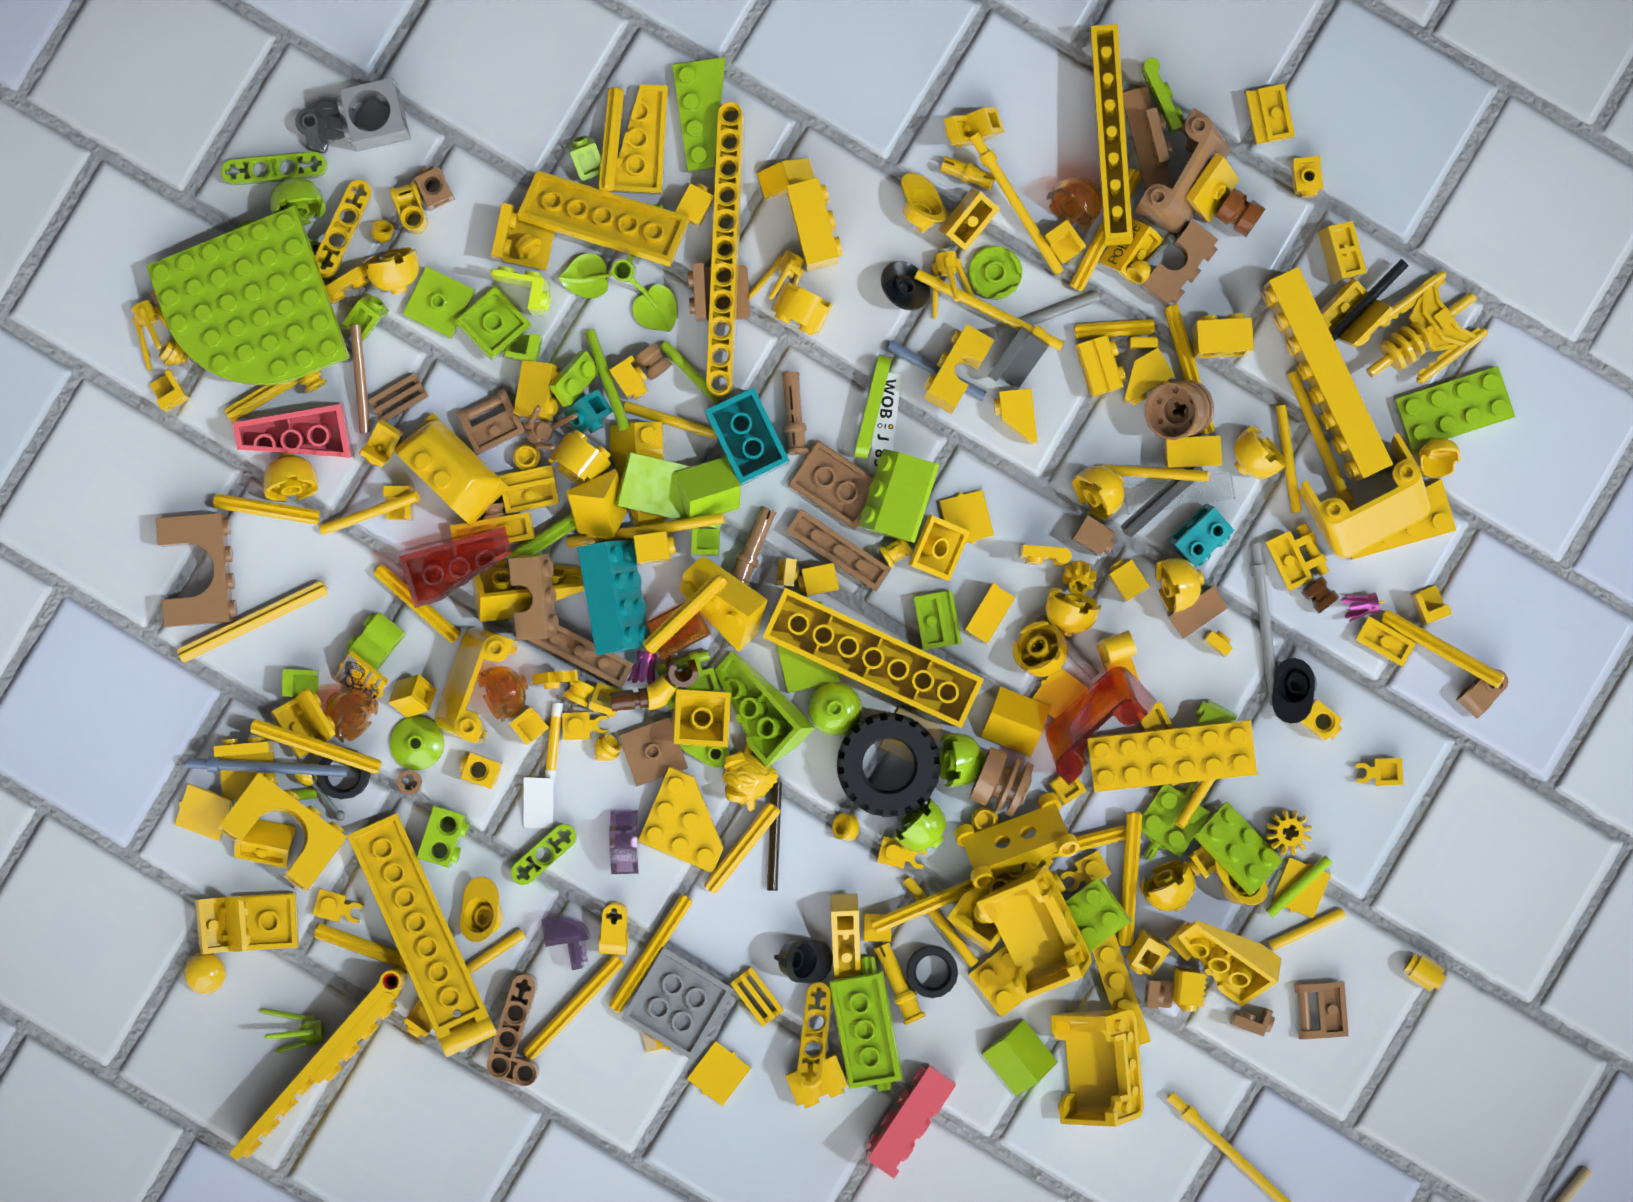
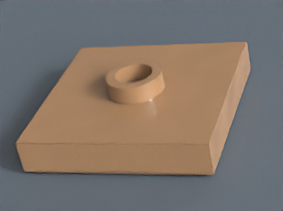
M670 717L619 735L636 786L665 777L669 766L679 770L688 768L680 745L673 744L672 721Z

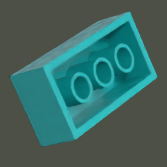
M633 540L606 541L577 547L596 655L621 653L645 648L643 642L651 635V631L647 625L646 603L642 597V579L638 573Z

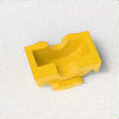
M785 281L771 310L776 312L774 316L776 319L789 324L790 320H793L800 324V331L813 336L815 332L820 333L833 304L801 287Z

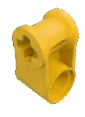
M415 179L411 180L410 184L398 188L394 186L389 187L392 200L404 228L410 234L417 235L423 233L427 228L428 219ZM415 214L421 216V220L416 226L408 225L410 216Z
M611 902L603 910L599 937V954L627 955L628 910L621 902ZM613 908L617 909L618 914H622V917H619L617 922L613 921V917L608 916V913H611Z

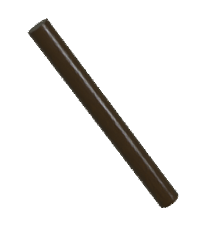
M782 782L774 783L771 788L770 803L778 807L780 813L769 826L768 891H778Z

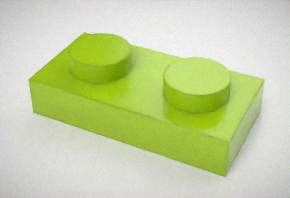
M587 350L579 351L549 385L563 407L570 406L599 373L595 362Z

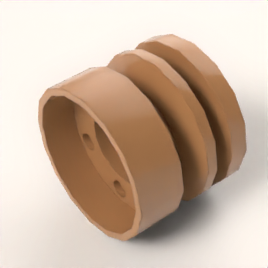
M1180 380L1157 386L1149 394L1145 403L1147 424L1156 435L1163 439L1177 440L1202 433L1210 425L1214 416V402L1211 393L1204 385L1194 380Z
M990 747L985 756L986 762L984 767H982L979 776L974 782L969 799L986 806L992 796L997 797L995 810L999 812L1004 802L1007 801L1009 803L1005 814L1012 817L1016 809L1022 805L1029 790L1034 765L1027 762L1022 772H1018L1021 759L1016 758L1010 768L1006 767L1007 753Z

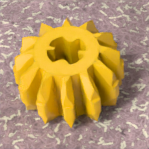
M1283 809L1281 810L1282 819L1278 815L1273 814L1271 817L1276 824H1266V828L1273 829V833L1267 834L1266 839H1276L1270 847L1276 849L1281 845L1280 854L1285 855L1289 846L1291 855H1296V845L1301 850H1305L1306 846L1301 841L1303 839L1311 841L1312 837L1304 835V831L1312 830V826H1302L1306 822L1307 817L1303 815L1297 820V810H1293L1289 818L1287 810ZM1292 825L1293 828L1291 830L1295 831V835L1285 839L1286 834H1283V829L1289 828Z

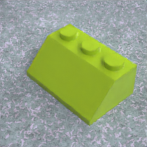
M883 449L858 526L883 536L915 543L940 465L901 452Z

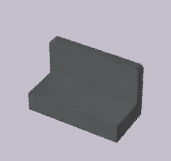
M1022 327L988 376L996 382L1000 377H1003L1019 388L1047 350L1048 344Z

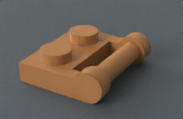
M505 388L498 391V395L467 410L461 409L456 412L477 456L526 432L519 416L513 413L514 406ZM502 404L504 405L506 411L472 427L471 419Z
M1344 981L1294 984L1295 993H1298L1301 1028L1298 1031L1299 1039L1349 1036ZM1309 992L1317 993L1319 1029H1311Z

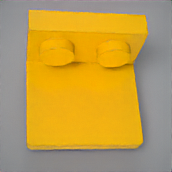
M502 203L491 257L495 261L546 271L555 231L519 221L517 217L519 210L515 209L513 205ZM526 234H532L533 237L537 236L541 240L540 251L531 259H521L517 255L518 251L515 249L516 243Z

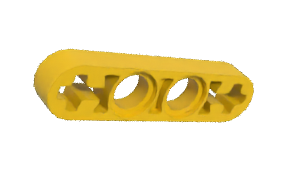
M354 180L348 185L317 250L315 259L321 276L324 278L331 277L337 272L371 200V187L364 180ZM359 188H363L366 196L359 197L356 207L352 204L355 199L353 190L358 191ZM350 210L355 213L356 219L352 223H344L340 218L342 212ZM334 234H340L344 237L345 242L340 247H334L329 243V238ZM328 251L334 253L330 258L332 268L326 267L323 270L319 261L324 262L328 256Z
M821 982L812 984L806 993L797 1078L801 1086L809 1090L819 1087L823 1080L832 995L829 987ZM818 990H822L823 994L826 995V997H822L820 1000V1007L825 1009V1011L816 1009L817 1002L813 995H816ZM813 1016H821L824 1019V1023L821 1028L812 1029L809 1027V1020ZM811 1042H816L821 1046L820 1052L815 1056L808 1055L805 1050L806 1046ZM808 1062L813 1063V1072L817 1075V1077L811 1079V1082H807L806 1077L803 1076V1074H808L809 1072Z

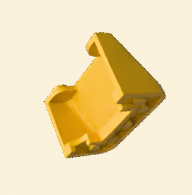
M479 627L470 628L465 632L435 713V721L439 728L475 744L484 743L487 731L482 728L483 725L479 718V713L468 710V704L484 660L497 663L505 660L509 654H516L519 641Z
M1043 866L979 898L976 902L979 917L982 920H986L989 924L995 923L1017 968L1015 978L1012 979L1013 986L1017 993H1021L1024 1001L1083 978L1091 965V954L1048 867Z
M1119 1009L1051 1015L1050 1029L1057 1040L1066 1041L1070 1093L1065 1094L1058 1103L1060 1124L1116 1127L1141 1117L1144 1110V1096L1135 1013L1132 1010Z

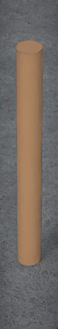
M361 324L350 325L359 430L360 433H369L371 430Z

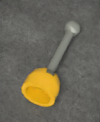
M1173 233L1168 234L1166 241L1146 262L1143 260L1134 262L1127 269L1129 278L1137 284H1143L1150 276V264L1170 244H1174L1177 241L1176 235Z
M294 775L302 785L315 788L335 813L336 820L342 821L345 819V812L339 810L318 785L317 775Z

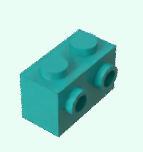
M1205 503L1167 541L1183 559L1189 561L1196 568L1206 563L1211 557L1210 553L1217 547L1225 545L1235 530L1215 507Z

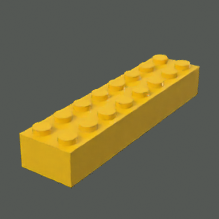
M1294 268L1269 280L1262 287L1264 291L1261 293L1262 299L1267 307H1272L1275 314L1273 322L1279 332L1283 331L1287 339L1284 342L1289 355H1294L1299 364L1296 366L1297 372L1302 381L1306 380L1310 387L1308 395L1314 405L1318 404L1322 412L1319 415L1324 428L1326 430L1330 429L1334 437L1331 439L1332 445L1336 453H1341L1346 462L1343 464V468L1348 478L1353 477L1354 481L1357 482L1393 465L1300 268Z
M787 588L784 589L762 637L961 729L984 681L982 677Z

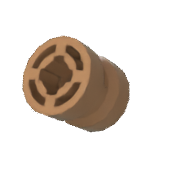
M657 343L651 344L635 357L639 366H644L647 369L646 375L650 380L660 376L672 365L667 357H662L661 349Z

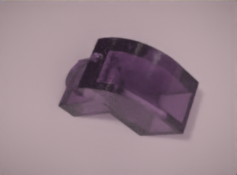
M638 810L611 811L609 826L611 874H639Z
M568 915L543 918L541 921L546 947L567 943L572 970L583 969L584 962L588 961L586 945L581 946L580 941L591 938L587 927L579 919Z

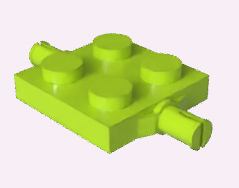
M1198 781L1192 782L1185 792L1176 790L1169 784L1163 785L1143 814L1141 832L1148 837L1151 843L1142 856L1146 858L1150 851L1153 850L1148 857L1149 861L1152 862L1160 848L1169 850L1181 858L1193 840V836L1210 815L1209 811L1199 805L1184 829L1175 824V821L1195 792L1192 789Z

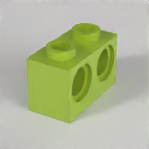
M434 805L417 858L447 868L451 867L452 862L457 864L461 853V848L457 846L460 837L465 838L470 822L466 821L467 815ZM447 816L454 818L456 821V827L452 832H448L442 827V821ZM438 842L444 843L447 846L448 852L444 858H439L434 853V846Z

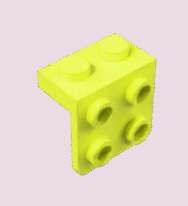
M498 266L497 270L491 269L490 275L495 281L531 287L528 310L532 315L544 317V312L549 311L552 295H549V284L541 276V273L525 270L524 274H518L514 271V268Z

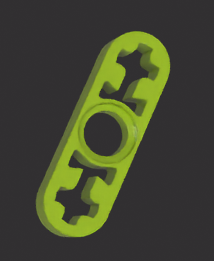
M561 824L552 830L513 865L511 870L512 879L519 885H527L534 881L575 844L577 840L575 828L569 824ZM559 830L564 832L569 830L572 833L569 836L570 843L566 841L561 842L557 847L562 850L557 853L556 848L547 840L552 838V841L555 842L560 837ZM545 846L551 850L552 857L550 861L541 862L538 860L536 853L540 847ZM531 856L533 862L540 866L541 869L537 871L536 867H533L528 872L530 876L528 880L525 877L519 879L517 876L519 870L517 868L519 866L527 867L531 863L527 858Z

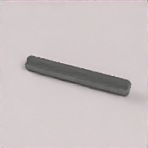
M1202 467L1184 468L1188 470H1203ZM1172 479L1121 525L1122 532L1129 537H1133L1194 481Z

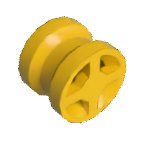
M579 679L578 681H571L570 687L564 692L563 697L587 707L589 695L594 693L596 687Z

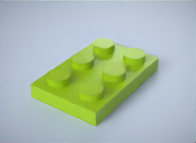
M1228 801L1222 804L1193 836L1249 896L1261 887L1283 861Z
M1098 877L1065 901L1089 951L1132 922L1101 877Z

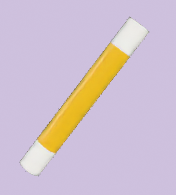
M552 702L544 778H554L555 784L563 703Z

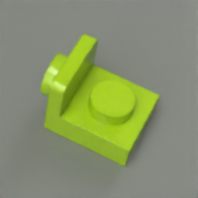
M580 136L573 139L572 144H569L567 147L581 182L599 175L601 157L593 137Z
M368 294L358 300L342 324L349 330L350 325L361 324L362 341H364L381 318L388 314L389 309L384 306L381 299Z

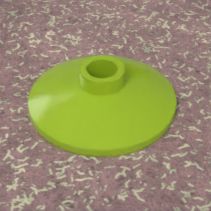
M413 716L406 718L397 724L391 734V753L394 759L407 769H427L433 766L443 753V733L434 721L426 717ZM414 738H418L421 741V745L417 749L411 746V741Z

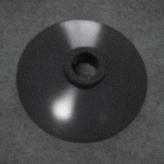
M895 261L884 268L881 274V287L886 297L897 307L910 311L918 310L927 303L930 296V287L914 279L919 269L905 261Z

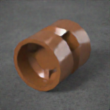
M1234 187L1214 217L1226 225L1232 223L1233 230L1246 238L1266 208L1254 200L1248 202L1247 195Z

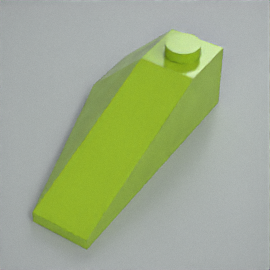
M731 651L715 669L724 692L731 693L730 700L737 713L735 717L738 724H741L747 736L745 739L749 748L766 767L797 748L814 730L815 727L804 714L735 651Z

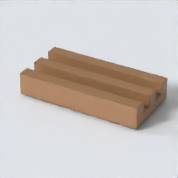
M413 373L368 401L379 420L382 419L387 422L429 396L417 375ZM414 381L415 385L382 405H377V402ZM420 391L421 394L383 415V410L414 392Z

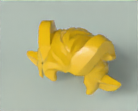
M746 744L743 753L739 751L734 755L725 757L722 781L726 785V799L738 802L741 805L746 803L748 811L751 812L755 810L757 799L762 798V796L769 792L773 784L777 782L776 779L779 775L772 766L766 767L749 748L748 744Z

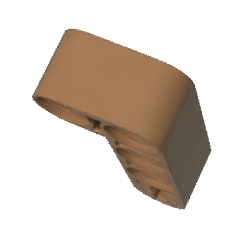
M530 973L519 974L511 983L497 1028V1035H495L486 1066L491 1076L520 1086L531 1085L539 1075V1067L536 1062L517 1055L538 986L536 978ZM524 979L528 980V985L531 986V989L526 990L523 999H528V1003L521 999H513V995L515 997L520 995L521 987L518 986V983H521ZM512 1005H518L523 1009V1017L521 1019H514L510 1016L509 1009ZM510 1031L514 1034L515 1043L513 1045H505L502 1042L501 1035L503 1032ZM495 1058H503L506 1061L507 1069L505 1071L495 1070L493 1067V1060ZM521 1066H529L533 1070V1077L531 1079L521 1078L519 1075V1068Z

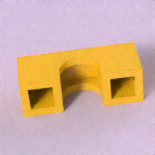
M966 324L963 331L957 329L950 341V344L953 345L951 352L948 354L944 351L936 365L941 368L937 376L931 374L923 387L928 390L924 399L952 415L969 386L957 377L955 367L960 364H967L978 370L995 340Z

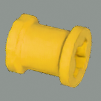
M900 539L885 548L882 546L878 548L890 568H893L894 563L907 555L911 557L913 554L907 541Z

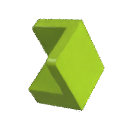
M532 333L530 335L523 334L507 348V351H504V357L521 362L522 360L538 362L543 340L542 336Z
M693 528L691 555L719 556L720 529Z
M283 669L281 696L297 697L306 688H309L311 692L314 691L318 695L319 671Z

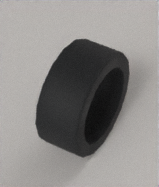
M346 748V749H349V750L358 752L357 750L350 749V748ZM323 757L319 765H331L334 760ZM359 769L360 775L357 783L350 789L345 790L334 787L330 783L328 776L317 775V780L323 792L332 798L342 800L354 798L362 793L369 783L371 774Z
M930 945L921 947L912 954L907 963L906 974L908 982L915 992L923 997L937 998L944 996L952 990L957 982L958 968L950 952L942 947ZM931 955L943 959L948 967L947 979L942 985L934 988L921 984L916 975V968L920 960Z

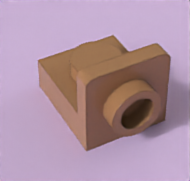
M1146 978L1144 1006L1158 1009V1007L1171 1008L1174 982L1171 980Z
M1264 1008L1258 1023L1256 1022L1257 1016L1242 1011L1241 1015L1233 1013L1230 1024L1264 1037L1265 1032L1271 1031L1275 1017L1272 1016V1010Z

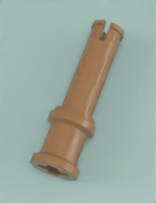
M799 372L782 373L786 424H784L783 432L786 433L787 449L785 452L787 455L809 453L808 448L805 447L804 432L807 430V426L805 423H802Z
M760 506V511L742 553L739 552L735 557L737 562L731 574L749 587L750 584L748 582L752 572L759 565L757 557L777 513L774 510L770 511L769 508Z

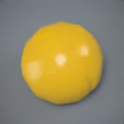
M1444 438L1428 441L1420 449L1418 455L1422 474L1430 478H1442L1452 474L1455 471L1456 461L1460 462V450L1457 444Z
M200 951L196 952L188 958L184 966L185 981L193 991L199 994L214 993L222 987L226 979V967L223 961L214 953L200 954Z

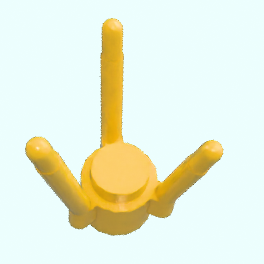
M786 251L783 257L778 256L774 265L750 291L749 300L761 289L778 268V272L781 275L774 285L769 299H774L786 277L792 279L795 276L793 285L798 287L800 278L805 271L801 268L804 259L790 251Z
M945 251L934 256L936 263L931 264L933 276L939 278V273H941L942 277L948 276L954 301H959L954 278L957 271L967 293L974 296L962 268L961 259H957L956 252ZM932 288V318L936 319L938 290Z
M145 300L134 305L131 310L134 315L132 321L137 330L146 369L151 371L152 366L142 327L148 329L156 348L160 349L161 344L152 325L158 322L156 318L158 317L167 329L168 326L158 306L154 307L151 300Z

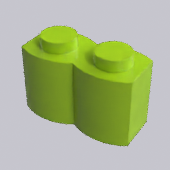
M381 612L377 615L372 613L363 624L365 630L359 637L354 635L346 645L348 651L345 654L347 656L353 651L377 671L407 634Z

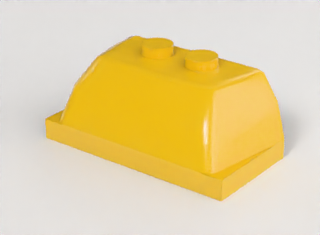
M433 412L410 436L393 450L445 503L471 526L509 488Z

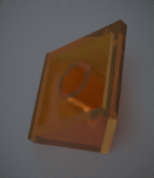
M682 604L647 621L651 634ZM700 611L658 650L662 660H666L669 656L672 657L712 636Z

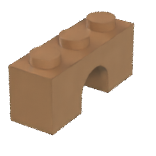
M1192 220L1174 243V246L1184 254V267L1179 270H1170L1159 263L1141 288L1165 307L1170 302L1176 304L1185 293L1181 289L1187 280L1192 283L1202 271L1198 268L1202 260L1205 259L1208 262L1218 250L1214 246L1218 239Z
M549 553L518 555L508 558L511 586H524L530 590L533 597L530 609H523L514 613L516 640L547 639L557 635L559 619L555 615L556 591L552 587L551 577L554 567Z

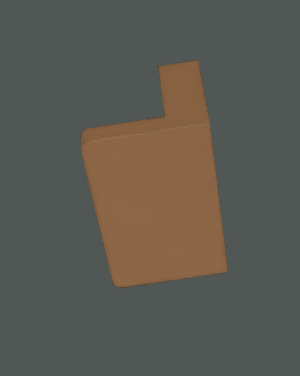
M1216 585L1202 592L1198 600L1189 608L1167 616L1182 639L1228 609L1218 594Z

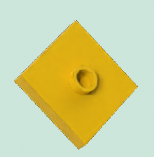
M1216 153L1187 193L1186 199L1200 218L1210 223L1240 179L1224 156Z
M297 893L242 896L243 901L247 903L248 907L245 925L250 932V944L247 945V950L299 947Z

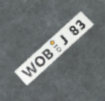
M888 373L872 438L869 474L876 473L878 460L883 449L893 451L902 374Z

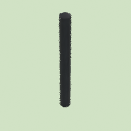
M1400 259L1330 330L1334 341L1407 269L1408 264L1403 259Z

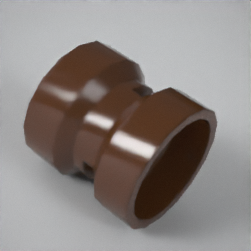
M1323 576L1319 577L1301 592L1306 599L1312 600L1313 608L1318 614L1339 598V595L1334 590L1327 588L1328 582Z

